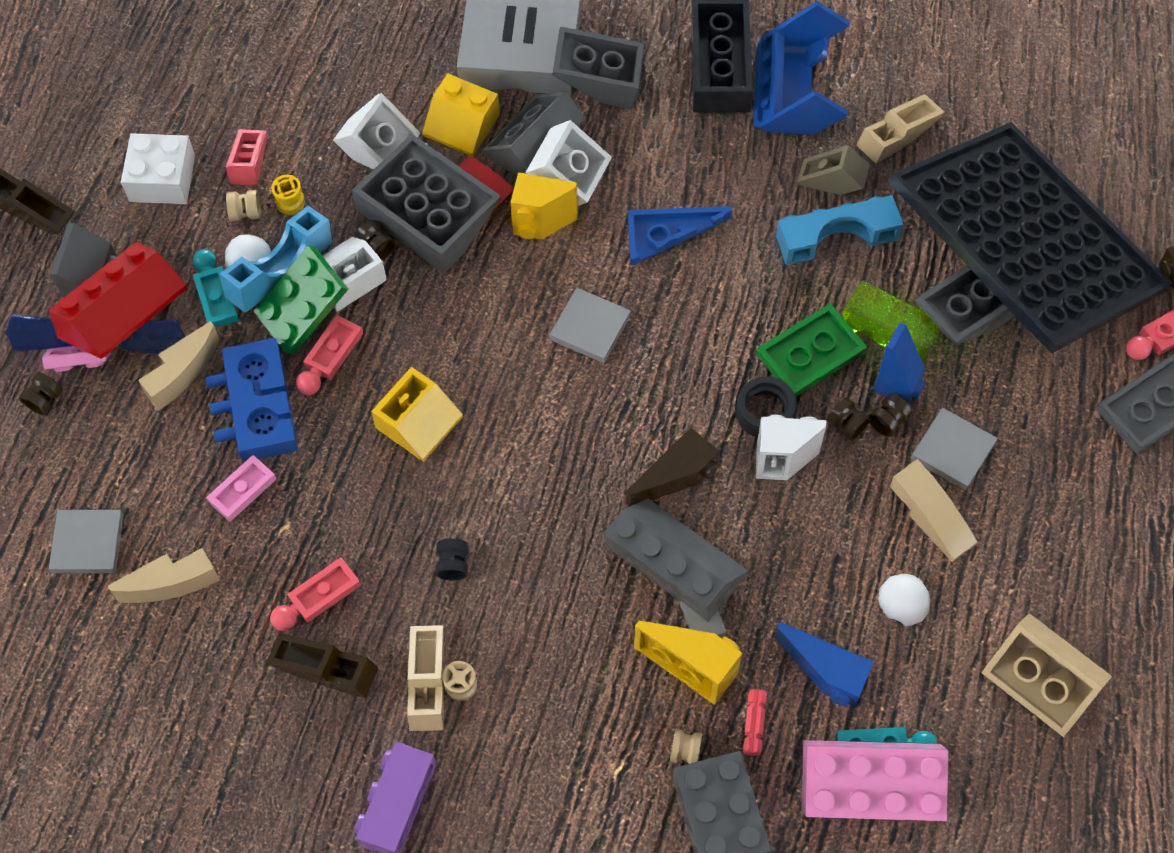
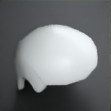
M247 234L239 235L231 240L225 250L224 266L228 268L240 257H244L248 261H258L271 252L269 245L260 237Z
M899 574L890 576L879 589L878 602L888 619L897 620L904 626H912L923 621L929 613V592L923 582L913 575Z

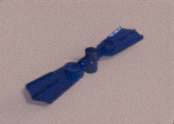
M11 314L5 334L11 341L14 351L73 346L57 337L52 320L49 318ZM178 320L148 321L130 335L131 341L124 340L118 346L125 350L160 354L186 336Z

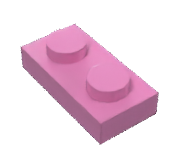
M75 346L47 349L42 357L44 369L54 368L56 372L67 371L75 365L85 364L87 368H93L103 365L111 352L100 359Z
M252 455L206 498L219 513L231 522L276 480V476L260 460Z

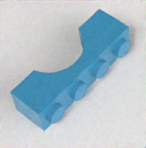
M893 195L886 197L876 196L867 201L849 202L840 207L826 210L817 209L812 213L804 215H789L778 220L776 239L785 264L790 265L815 259L817 246L829 235L835 233L855 234L872 247L899 241L904 224Z
M310 206L305 207L286 222L281 240L267 256L258 261H248L244 257H240L219 274L224 297L243 312H248L267 296L307 246L316 247L321 254L333 244L329 220Z

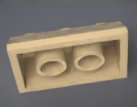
M1030 613L1018 623L981 672L1063 737L1112 677Z

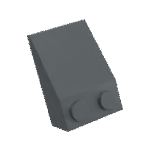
M560 26L552 76L603 104L632 109L639 88L644 43Z
M967 265L915 300L954 345L996 330L1015 317Z

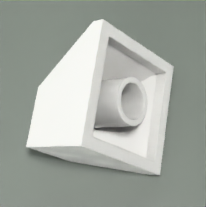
M380 93L347 120L333 141L354 161L375 169L411 134L418 137L420 132Z

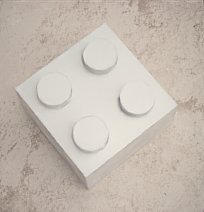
M569 120L550 128L526 174L577 182L579 206L588 203L612 157Z
M130 133L121 184L129 202L187 204L195 161V153L189 136Z

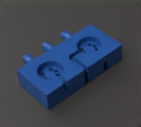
M277 337L222 348L225 373L206 376L205 381L207 388L228 385L230 399L210 403V411L212 415L232 412L234 427L215 430V441L218 443L236 439L238 452L243 462H246L252 455L257 459L299 451L291 405L288 398L289 394L281 349Z

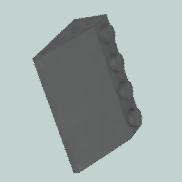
M413 134L352 189L355 208L359 213L369 220L379 221L384 227L385 232L443 274L465 253L501 200L499 194Z

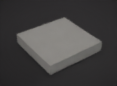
M576 288L549 334V338L553 342L605 363L631 316V310Z
M942 407L910 459L913 461L918 459L925 468L966 491L998 438Z
M57 510L49 571L51 573L116 574L123 512L121 510Z

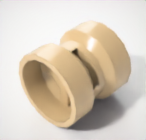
M248 190L245 194L227 192L226 204L230 222L240 221L246 217L251 220L261 218L260 198L257 190Z

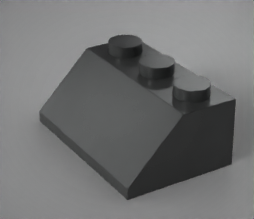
M566 91L535 95L481 151L486 157L513 175L518 176V172L526 174L550 128L569 120L579 126L585 119V116Z

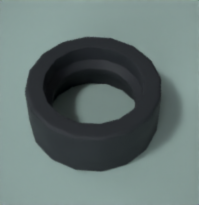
M761 376L750 380L742 387L737 398V420L748 434L757 438L761 420L754 418L748 411V402L752 397L760 394H769L777 397L784 404L782 416L793 419L795 417L796 397L792 389L784 381L774 377Z

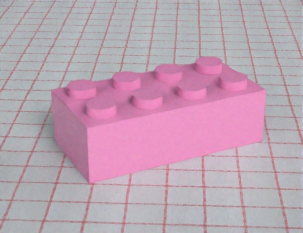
M803 740L802 811L806 817L947 821L948 750L941 744Z

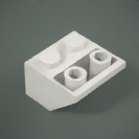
M351 237L322 255L349 289L333 307L337 312L387 280L383 261L364 240Z
M782 415L761 417L756 450V479L788 480L820 453L826 429V420H818L814 417L793 419L785 418Z

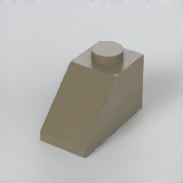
M846 145L805 158L797 183L804 187L838 195L864 189L870 164L850 145Z

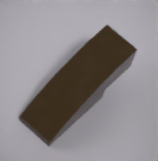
M0 168V209L32 226L58 235L73 216L75 210L26 179L20 181Z
M279 633L266 662L274 668L299 678L362 698L367 697L379 669L368 657L339 651L334 645Z

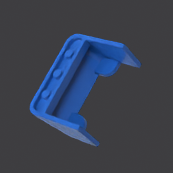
M816 1L761 38L756 50L753 122L757 128L770 133L814 135L848 116L847 109L816 90L811 93L812 67L825 60L829 51V39L849 27L850 21L819 1Z

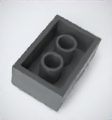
M741 750L674 768L673 782L694 853H771L770 844Z

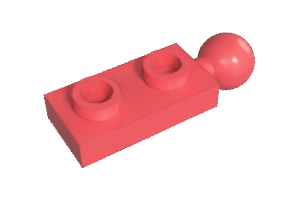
M1174 310L1142 327L1139 332L1141 336H1135L1128 341L1126 351L1132 359L1144 360L1150 355L1152 349L1160 356L1174 348Z
M338 315L334 317L303 361L305 368L310 371H304L297 377L296 386L299 392L304 395H313L320 389L321 376L329 380L333 378L363 335L362 327Z
M341 557L288 593L287 596L292 605L276 607L270 615L271 625L278 631H288L294 627L297 616L300 614L308 623L361 586L360 581Z

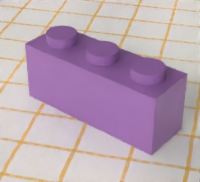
M396 741L392 751L387 750L385 752L380 767L383 773L379 783L374 782L367 798L370 805L365 815L360 814L354 828V834L357 835L356 840L360 847L377 853L402 852L437 764L433 754Z

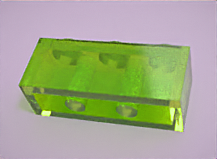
M863 280L844 307L842 316L854 332H861L873 338L881 346L888 345L900 322L905 324L922 363L938 339L941 331L924 311Z

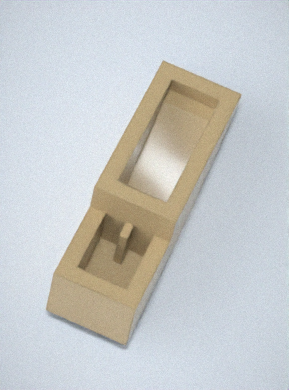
M921 95L889 110L882 121L864 128L856 146L877 164L919 137L937 122L945 112L927 95Z
M211 321L158 354L162 365L138 380L146 396L158 411L175 400L191 385L213 355L220 339Z
M918 459L893 476L890 488L911 510L909 516L951 562L976 545L977 540L954 503Z
M203 548L175 563H172L168 554H165L111 583L108 587L120 603H143L180 597L201 590L220 581Z
M443 625L410 626L407 678L409 687L407 709L409 731L443 730Z

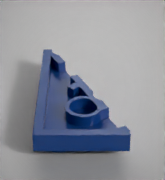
M731 206L628 210L630 265H636L730 220Z

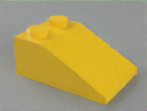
M638 621L635 625L634 648L714 705L738 675L742 652L739 651V646L727 637L720 638L715 633L645 621Z

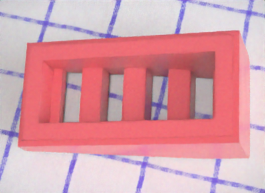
M238 130L226 165L229 183L257 185L266 146L267 131Z

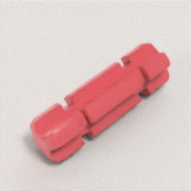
M751 689L748 694L747 705L749 707H747L744 734L746 738H744L743 753L750 756H759L762 751L763 740L760 738L763 737L766 710L764 707L766 705L767 693L760 689Z

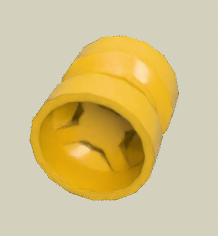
M288 174L277 177L271 186L277 209L284 215L299 213L305 205L300 181L295 176Z

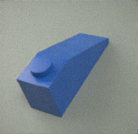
M900 322L886 347L874 391L885 397L890 393L896 394L909 404L912 397L918 399L924 389L926 382L921 379L925 367L907 326Z
M780 622L775 635L776 641L823 694L830 696L829 698L832 702L844 707L848 705L855 707L874 662Z

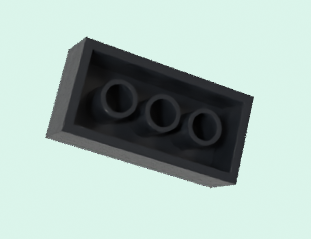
M692 0L693 112H750L753 89L749 0Z

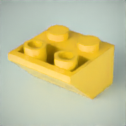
M413 367L403 375L371 411L377 430L423 462L463 418V414L440 387Z

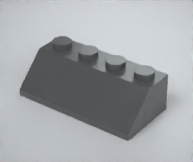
M648 498L624 509L603 533L608 549L677 600L683 602L707 622H709L749 574L747 569Z

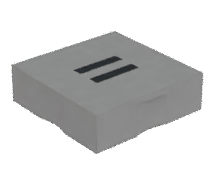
M467 0L457 61L458 78L488 90L519 89L532 93L566 91L569 95H572V86L552 76L560 26L579 30L582 0Z

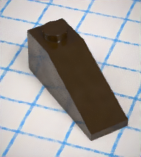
M690 428L626 490V504L630 507L647 498L651 501L693 487L704 477L706 479L711 478L719 467V450L694 429Z

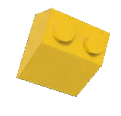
M447 73L433 94L422 135L473 157L500 115L498 94Z
M518 172L510 202L513 235H518L524 239L536 238L542 240L576 221L578 217L577 182Z

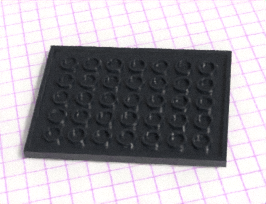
M1012 122L892 173L888 180V183L899 195L904 198L1051 354L1163 294L1173 284Z

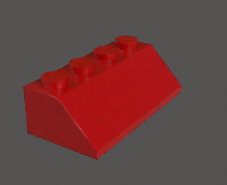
M135 242L71 293L62 298L48 312L59 339L102 359L188 288L186 283L158 251Z

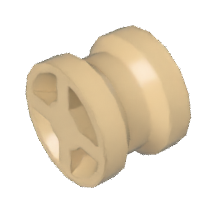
M454 661L444 669L442 681L444 689L450 698L464 701L474 695L477 689V679L475 671L470 664L464 661Z
M676 728L670 762L678 763L679 761H684L688 764L698 762L702 733L695 732L690 735L685 734L682 729Z

